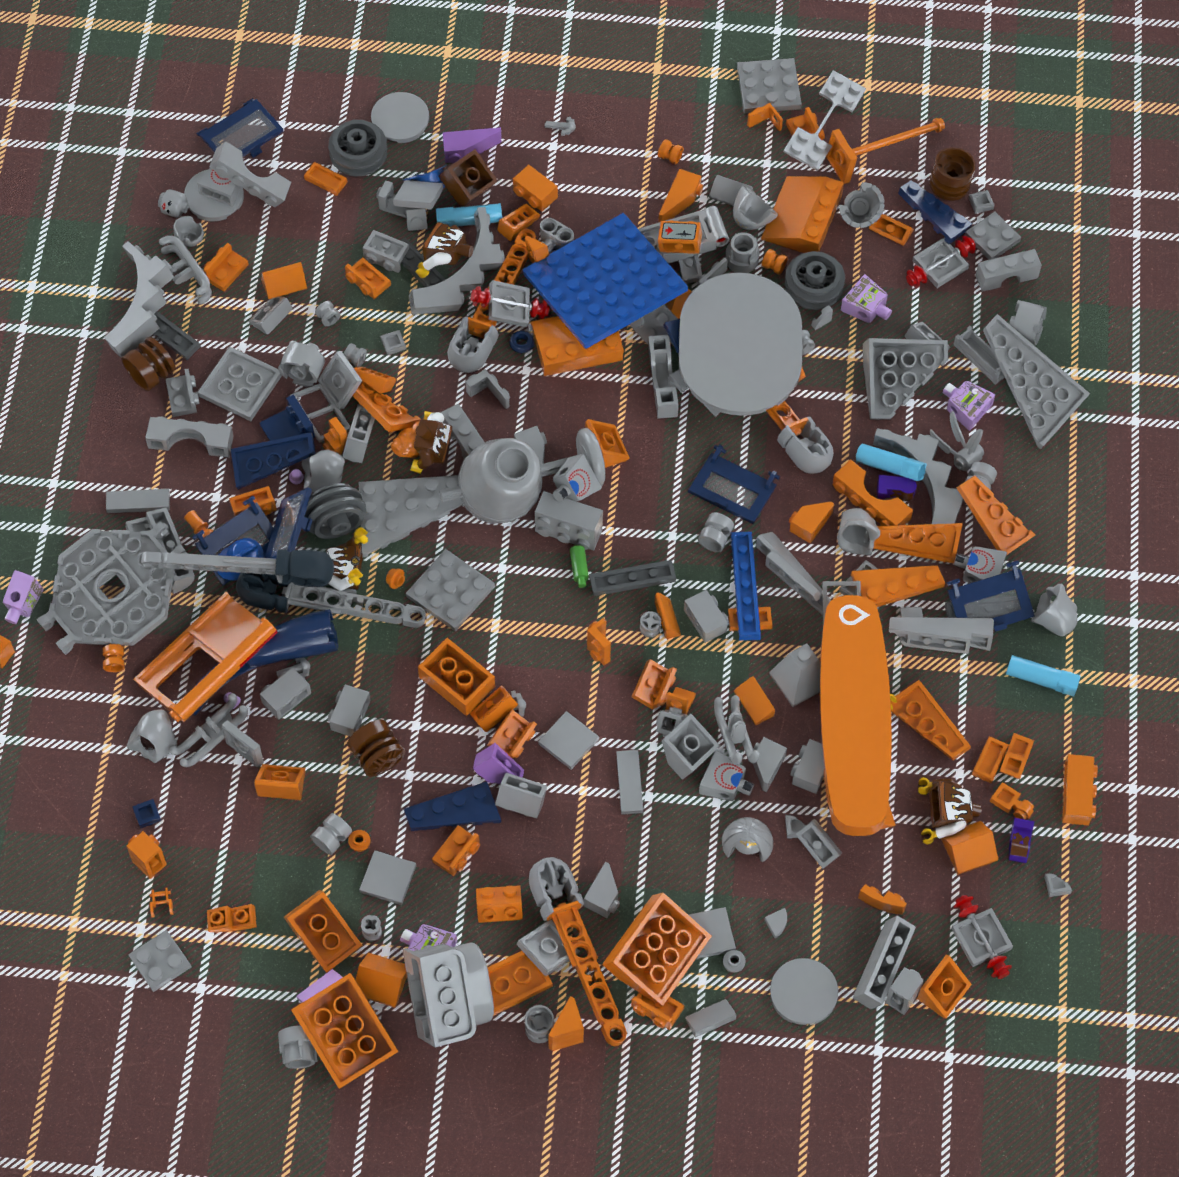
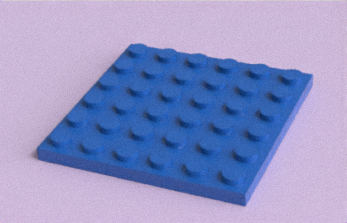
M624 213L554 251L547 258L522 269L524 276L585 349L688 291L687 284Z

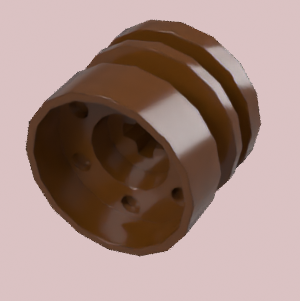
M956 147L945 148L940 151L935 158L929 180L932 192L944 200L952 201L966 196L976 169V162L973 156L966 150Z
M153 337L146 338L144 343L138 345L139 352L132 349L121 358L122 364L130 377L145 391H150L159 384V377L165 379L168 374H172L176 370L169 353Z
M383 719L374 720L363 725L351 735L347 742L348 748L354 757L359 759V765L369 777L378 776L392 769L405 755V749L400 745L399 740L393 737L392 729Z

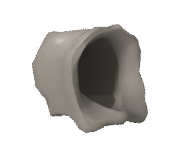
M322 450L302 460V467L305 471L304 489L309 487L312 489V492H315L322 487L341 483L345 463L344 458L335 451Z
M853 508L842 512L837 534L839 547L843 551L853 554L872 555L874 541L880 536V530L876 525V521L868 512L861 508Z
M1057 584L1054 587H1048L1046 589L1047 592L1041 595L1034 614L1035 616L1032 617L1031 622L1043 625L1047 630L1056 635L1065 636L1073 631L1077 625V605L1068 597L1064 585ZM1052 595L1057 596L1054 601L1051 600Z
M160 709L143 715L130 735L127 748L131 751L140 752L142 757L148 758L153 763H157L170 753L169 748L177 745L167 712ZM140 736L148 739L155 749L146 750L141 744Z

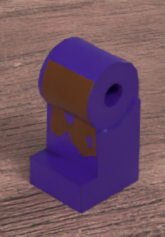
M879 475L877 499L886 500V498L898 497L903 501H910L915 496L917 484L915 480L906 477Z
M1014 818L1008 849L1009 861L1027 863L1035 821Z

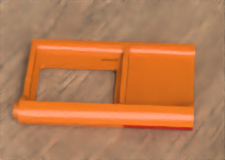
M225 592L133 680L146 693L170 711L169 715L176 722L180 720L185 722L278 632L266 618L262 617L259 619ZM201 649L219 664L175 704L162 694L158 687L197 650Z

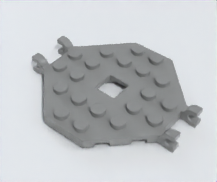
M161 521L150 531L130 532L129 530L101 531V529H91L59 555L57 562L59 566L52 590L54 592L53 600L50 603L49 611L40 616L37 621L47 632L54 625V621L57 620L68 634L56 642L65 655L72 650L75 643L134 646L167 619L175 569L150 568L141 565L143 552L168 553L157 541V539H162L170 534ZM181 544L171 552L188 554ZM117 575L124 583L125 589L113 599H108L100 587Z

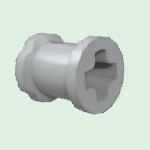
M375 915L365 916L361 921L362 935L367 941H376L382 935L381 921Z

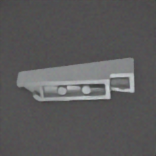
M773 532L760 534L757 537L756 547L766 555L765 566L823 615L821 587ZM827 596V605H828V604L830 603L831 599Z
M891 617L889 621V632L895 633L900 638V642L906 647L969 654L970 646L987 651L991 649L994 620L992 618Z

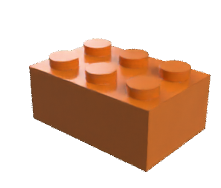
M448 638L418 666L419 678L465 716L495 688V676Z

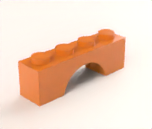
M851 459L834 474L832 485L835 490L847 496L853 505L859 506L868 512L881 526L906 525L911 520L913 509L898 497L891 500H880L867 492L864 486L866 471Z

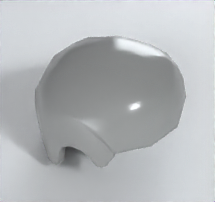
M183 216L175 220L173 225L174 236L178 237L186 247L196 246L202 241L204 231L201 223L194 222L191 216Z

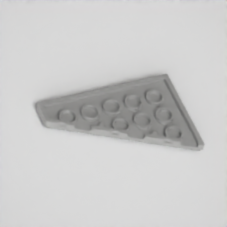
M997 314L983 329V332L1037 447L1042 449L1090 393Z
M458 475L359 482V491L366 505V513L361 527L368 532L366 535L368 542L362 544V556L368 557V554L379 548L383 549L390 543L397 542L410 535V532L420 527L424 528L430 522L450 514V511L460 506L464 507L461 498L442 502L440 499V490L459 486Z

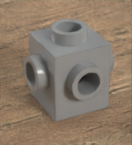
M675 707L662 710L657 716L656 732L662 733L663 737H666L688 715L683 714L682 709ZM673 719H676L675 726L672 724Z

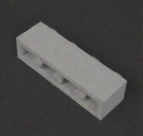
M899 916L885 921L853 995L854 1000L869 1009L883 1005L916 928L914 925Z

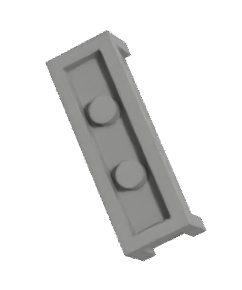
M969 326L963 334L955 336L954 346L996 385L1005 378L991 347Z

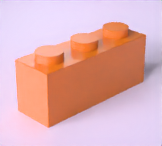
M1067 755L1064 767L1062 823L1089 826L1091 819L1096 816V805H1093V798H1096L1097 785H1093V781L1097 777L1098 766L1094 765V757Z

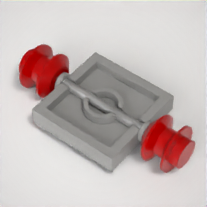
M963 236L962 242L960 240L955 241L954 249L943 238L913 256L912 261L916 266H914V272L912 270L907 271L906 280L908 284L918 288L920 282L926 283L928 278L936 288H939L968 270L969 264L964 258L968 257V252L971 254L975 253L976 244L974 240Z
M492 280L489 288L481 291V287L477 286L472 290L470 296L474 306L481 303L482 308H485L489 304V320L527 327L529 325V313L531 318L539 315V319H544L549 313V305H547L545 300L539 303V300L535 298L529 303L530 288Z
M963 895L955 900L956 904L953 908L960 909L959 918L967 919L952 925L951 929L972 967L990 960L987 969H993L992 978L1002 979L1010 974L1009 970L1012 966L1004 963L1007 959L1006 956L999 955L1012 950L1013 945L993 909L990 908L975 915L978 905H972L973 896Z

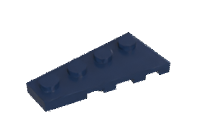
M912 180L899 189L898 194L913 209H918L921 212V217L925 221L929 220L934 225L933 229L938 234L942 233L945 236L944 241L948 245L971 228L973 223Z
M312 433L231 449L236 488L238 490L315 455Z
M487 781L404 808L411 831L439 829L444 826L457 827L458 825L466 824L483 825V823L493 822L494 824L501 823V818Z

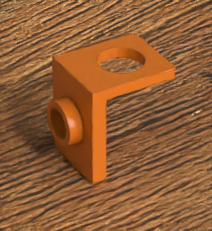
M768 103L748 114L747 126L751 128L769 118L777 130L781 131L783 118L771 103Z
M675 687L673 693L668 692L666 695V710L670 707L682 709V713L687 715L696 693Z

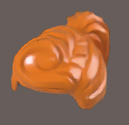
M416 422L412 428L403 429L393 440L390 446L394 454L399 457L416 458L419 455L414 448L415 431L419 422Z

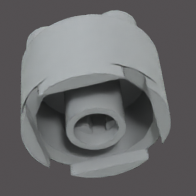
M1018 300L1015 307L1016 316L1011 317L1009 324L1036 346L1043 330L1042 324L1046 318L1047 307Z
M290 341L278 370L284 378L287 379L289 376L294 379L292 382L294 384L305 387L313 386L323 369L325 358L318 351L319 347L313 343H308L307 345Z

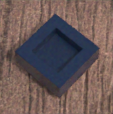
M153 799L132 806L140 829L161 821Z

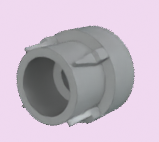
M735 233V236H733L726 248L725 258L728 260L727 266L729 269L736 273H749L758 266L760 251L757 238H754L749 233Z
M301 1026L287 1027L278 1032L279 1051L282 1054V1061L286 1067L300 1069L310 1067L317 1062V1052Z

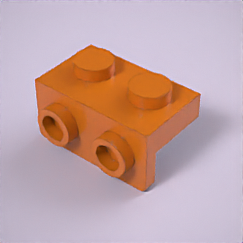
M361 258L353 266L350 264L345 266L347 280L352 284L355 283L366 296L369 295L375 299L391 286V280L364 258Z
M269 486L229 498L234 516L250 507L248 504L244 506L243 502L251 496L255 497L254 503H258L265 515L277 511Z
M604 618L598 622L594 621L591 623L587 630V649L590 651L591 657L596 662L600 661L603 666L610 662L611 642L606 638V620Z
M651 659L648 660L632 694V698L652 710L663 706L666 703L667 692L676 680L674 675L677 669L674 667L667 669Z
M511 710L487 746L496 743L511 758H518L524 750L522 746L525 741H529L535 734L533 729L537 723L534 721L529 723L514 710Z
M521 886L476 889L479 923L523 919Z
M638 993L631 1000V1007L635 1013L642 1017H649L659 1028L665 1027L668 1030L672 1028L684 1010V1005L670 996L663 1006H659L641 993Z

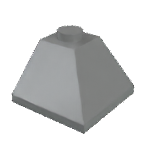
M807 643L790 652L769 673L792 707L820 692L821 664Z
M692 714L688 715L662 740L667 763L682 780L691 774L720 746Z

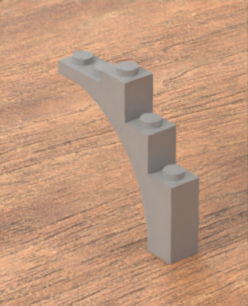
M478 207L474 213L477 236L472 256L459 271L445 281L429 287L412 289L409 294L412 315L459 311L462 304H464V294L462 291H472L477 286L481 287L482 283H484L483 271L498 270L504 262V252L500 250V244H493V234L489 231L490 215L486 213L485 207Z
M128 241L122 247L129 258L136 263L138 275L137 288L133 301L122 320L104 337L111 349L121 358L132 349L135 350L140 343H143L146 338L160 329L155 322L157 317L154 313L167 303L163 297L165 293L161 288L174 278L170 271L172 267L165 259L161 261L157 256L153 258L149 255L144 256V252L138 245L133 246Z
M877 428L874 446L927 464L923 482L931 499L932 524L956 523L963 498L957 489L946 487L952 466L941 461H933L939 440L930 435L919 434L918 439L914 440L909 436H901L892 433L890 430Z

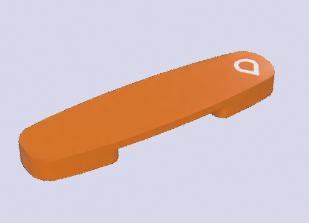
M844 595L836 597L827 605L822 632L820 715L825 767L824 781L831 820L835 828L846 835L868 836L878 832L884 825L889 801L892 752L889 675L882 625L877 606L866 597Z

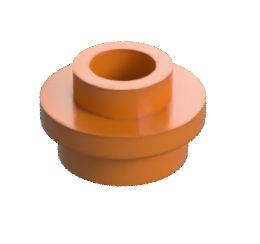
M399 568L391 569L386 576V583L392 589L402 586L405 581L404 571Z
M363 830L352 832L348 838L350 848L357 852L366 850L371 842L369 834ZM358 837L363 838V841L360 843L355 840Z

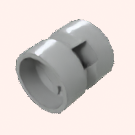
M975 462L972 464L965 481L976 476L991 490V484L995 481L997 471L987 463Z
M711 513L698 537L699 544L707 550L721 552L727 542V537L730 536L734 528L733 521L723 514Z
M331 813L323 821V827L319 826L310 836L312 841L329 855H332L340 846L339 841H345L352 833L351 827L334 813Z
M535 1005L526 1012L524 1018L525 1033L532 1042L545 1043L549 1040L548 1035L554 1026V1015L548 1007Z

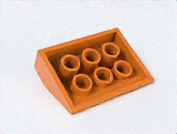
M787 176L773 208L778 216L766 225L761 240L802 253L820 252L841 200L844 182L828 177Z
M558 316L530 321L544 376L623 361L624 349L619 331L585 349Z
M664 893L655 894L650 897L602 965L619 980L659 1006H663L712 936Z
M349 973L291 1009L339 1089L399 1052L352 973Z

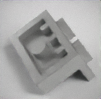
M373 230L363 246V257L371 264H377L388 271L399 273L401 270L400 263L409 250V244Z
M184 369L185 375L166 379L173 417L197 413L196 405L200 403L198 393H193V387H196L194 375H190L189 369Z

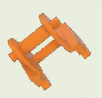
M168 887L165 888V891L155 892L152 889V894H149L153 901L150 902L152 918L155 917L154 908L156 905L164 903L169 905L170 915H174L173 902L169 899L171 891H168ZM166 896V900L156 901L155 897Z

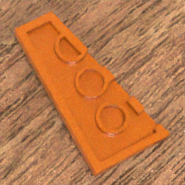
M363 381L353 394V397L388 432L411 428L416 422L421 420L418 416L412 417L407 413L408 409L404 406L398 407L392 403V398L387 394L384 395L376 392Z
M976 476L971 477L956 487L996 550L1005 551L1008 555L1035 536L1031 530L1029 531L1023 525V522L1018 517H1014L1007 510L1008 507L1003 502L1000 503L994 497V493Z
M962 523L877 526L880 530V536L874 541L873 549L948 563L955 562Z
M938 565L851 571L853 581H861V596L873 601L877 607L945 587V581Z
M920 680L895 696L897 703L891 701L893 707L891 712L950 759L955 760L971 749L970 744Z

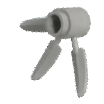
M952 411L950 413L951 428L958 442L961 441L964 448L957 453L939 438L932 429H930V435L939 440L938 446L945 453L949 454L951 452L954 455V464L959 470L968 471L972 464L981 461L984 455V450L979 444L983 430H976L966 444L955 413Z

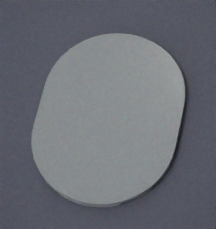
M728 273L713 277L692 291L686 299L680 315L679 369L684 383L691 390L693 396L701 403L704 402L713 407L716 411L740 416L766 412L767 409L778 406L789 397V394L797 386L802 369V319L795 301L781 286L755 274Z

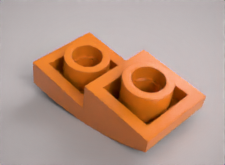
M337 417L329 420L330 429L328 433L323 435L325 442L323 447L325 450L335 451L341 455L347 441V431Z
M867 884L862 887L858 897L874 908L893 914L902 915L907 905L899 894H893L888 891L883 897L878 889L873 886L869 887Z
M253 904L235 908L223 906L207 910L208 932H229L256 928L255 906Z

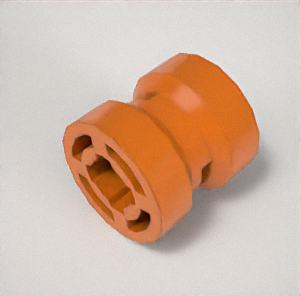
M665 139L658 150L657 156L661 159H668L670 163L676 165L682 157L684 147L673 145L671 141Z
M768 249L762 260L761 267L765 269L770 268L774 273L780 275L787 264L788 257L783 254L778 255L774 250Z
M119 644L104 646L103 656L105 660L103 661V669L107 672H120L124 670L125 662L122 659L124 647Z

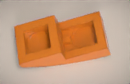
M1014 733L999 772L1020 780L1034 740Z

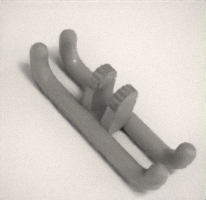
M165 236L159 239V244L164 246L161 248L162 254L174 252L181 259L171 265L172 269L170 271L175 275L173 278L174 283L181 284L194 277L200 285L195 291L197 296H201L197 302L200 305L205 304L212 294L210 281L205 272L178 237Z
M230 693L228 695V702L211 718L208 716L205 719L206 722L201 727L197 726L195 728L196 731L177 747L171 746L169 748L170 754L176 756L187 751L201 737L207 742L191 757L180 759L182 767L187 768L195 765L225 738L223 729H220L216 724L235 707L237 703L236 694ZM241 705L238 715L230 723L238 727L247 717L248 708L245 705Z
M734 695L731 698L732 713L728 719V726L723 714V699L721 697L715 698V717L731 762L734 765H739L742 762L743 756L740 752L736 751L734 745L742 743L749 762L756 763L759 760L760 754L757 750H753L746 725L740 713L739 696Z

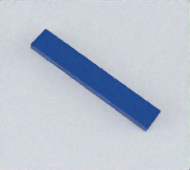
M731 532L739 641L761 640L752 532Z

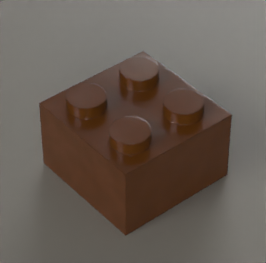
M475 149L438 176L460 207H464L498 182Z

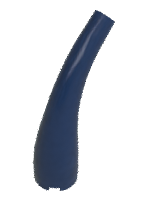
M331 610L312 612L275 626L278 633L225 684L239 675L263 665L338 651L337 632L333 622H331V620H334ZM217 663L205 676H207L219 663ZM208 700L200 708H198L192 715L196 716V714L206 705Z

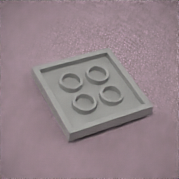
M794 58L737 62L744 114L751 113L756 108L763 107L768 103H771L776 111L801 109L802 104Z
M229 346L198 391V396L252 421L282 375L277 368Z
M445 549L406 592V597L456 632L495 588V583Z

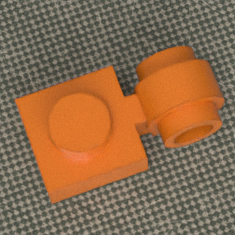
M1003 782L990 799L992 804L1006 813H1009L1013 808L1015 818L1028 820L1034 812V806L1030 801H1019L1021 793Z

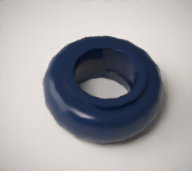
M517 331L510 337V347L517 353H527L534 346V338L527 331ZM519 339L527 341L524 345H519L516 342Z

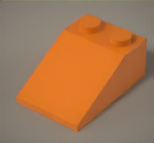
M317 891L283 917L326 973L363 946L324 891Z

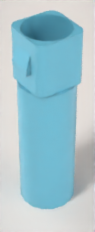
M501 203L458 208H437V223L441 222L448 226L456 225L457 227L475 225L474 213L478 207H485L486 213L490 215V223H497L502 219Z
M863 443L859 446L856 453V462L915 481L923 480L927 466L924 462Z
M1014 655L1011 656L1006 675L1051 688L1073 697L1081 675L1052 668Z

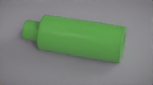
M573 546L570 548L573 578L575 582H578L579 588L586 587V581L589 579L585 548L583 546Z

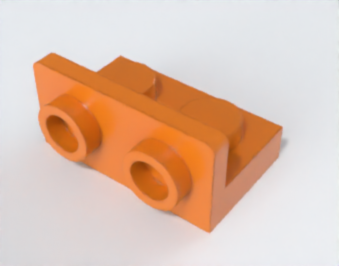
M809 107L805 108L804 115L786 120L791 136H793L798 127L811 134L816 133L819 128L816 114L812 113ZM823 129L818 134L821 140L825 139Z
M227 243L217 251L216 256L211 261L205 264L203 271L209 278L210 284L225 292L249 263L247 259L232 251L231 244Z
M458 825L434 855L432 862L452 876L457 871L461 872L466 866L467 858L470 854L474 855L480 847L479 835L477 833L472 835Z

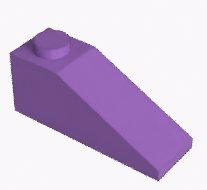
M501 127L443 132L445 163H455L474 149L480 154L501 143Z

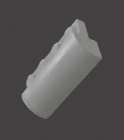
M167 507L146 512V517L126 522L127 530L130 532L150 531L161 521L170 533L162 539H157L168 553H171L175 547L181 544ZM175 569L172 585L173 594L186 589L192 584L195 578L193 570Z

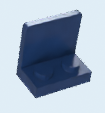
M294 394L286 398V410L260 422V427L269 441L310 432L313 438H315L313 424Z

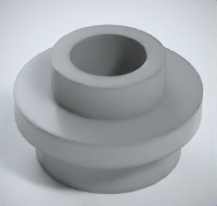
M731 950L724 955L723 965L729 972H739L745 966V956L740 951ZM737 958L738 963L734 964L730 961V959Z

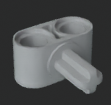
M545 218L540 223V238L547 245L549 254L553 249L558 250L574 241L573 231L555 219Z

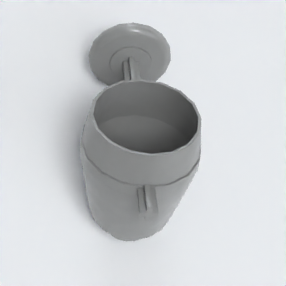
M582 428L576 436L577 455L584 454L602 487L605 481V464L602 450L595 434L589 428ZM515 438L489 440L475 447L464 459L458 475L459 486L440 490V499L442 502L461 498L467 511L478 520L490 524L512 522L525 516L538 501L542 488L541 477L557 473L568 458L540 465V460L534 449L524 441Z

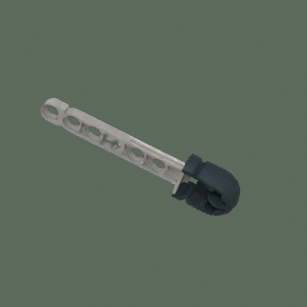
M278 550L276 559L143 552L141 565L150 568L273 574L276 576L279 584L289 585L292 582L295 585L304 587H324L331 581L334 573V563L330 555L326 552L315 550H293L291 553L288 550Z
M240 573L236 583V591L246 605L266 610H273L275 608L277 612L287 613L290 605L320 611L330 609L335 614H346L393 624L403 623V626L413 628L424 625L426 618L424 609L419 606L409 604L404 606L399 602L347 593L346 591L327 587H304L295 585L292 582L289 585L279 584L276 576L273 574ZM277 585L284 587L282 596L275 594ZM309 593H315L318 598L310 601L306 596ZM336 597L339 602L331 605L327 602V599ZM353 602L357 603V605H355V608L351 607ZM363 603H365V610H362ZM371 605H377L380 607V611L372 613L368 608ZM392 609H398L401 611V615L393 617L389 612ZM413 613H419L422 619L414 621L410 616Z

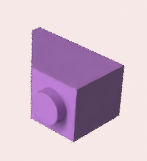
M496 743L476 754L473 769L487 782L501 784L505 773L523 778L524 769Z

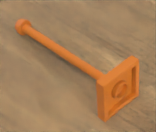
M935 118L930 124L853 149L847 143L840 129H836L831 133L829 144L832 147L826 158L841 182L846 184L851 181L857 155L934 130L939 133L945 129V123L942 118Z

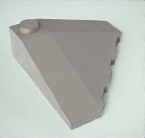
M869 338L863 343V368L870 419L890 420L896 414L895 411L901 404L905 405L915 395L914 391L920 385L923 386L934 375L933 372L948 361V340Z

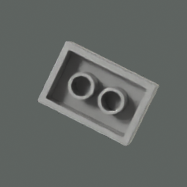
M543 491L535 510V532L544 537L550 536L558 539L560 542L572 543L577 546H583L585 550L590 549L594 551L603 530V510L567 498L559 502L552 493Z

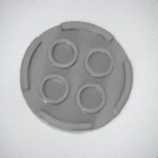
M395 92L385 95L376 102L371 112V121L383 131L386 139L397 141L398 143H407L416 140L424 133L429 123V110L425 102L418 96L407 92Z
M208 170L201 171L193 176L187 183L184 194L186 195L187 202H189V210L199 219L221 221L227 219V216L233 214L242 206L244 200L242 187L232 207L200 195L197 183Z
M799 958L783 964L776 971L771 982L770 998L777 1013L788 1022L814 1025L825 1020L834 1010L838 999V985L834 975L825 965L816 960Z

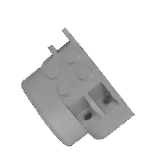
M470 942L454 947L446 944L427 945L423 949L416 951L408 948L402 949L418 1038L433 1047H439L471 1038L475 1034L477 1025L488 1023L492 1020L494 1003L489 973L484 955L477 944Z

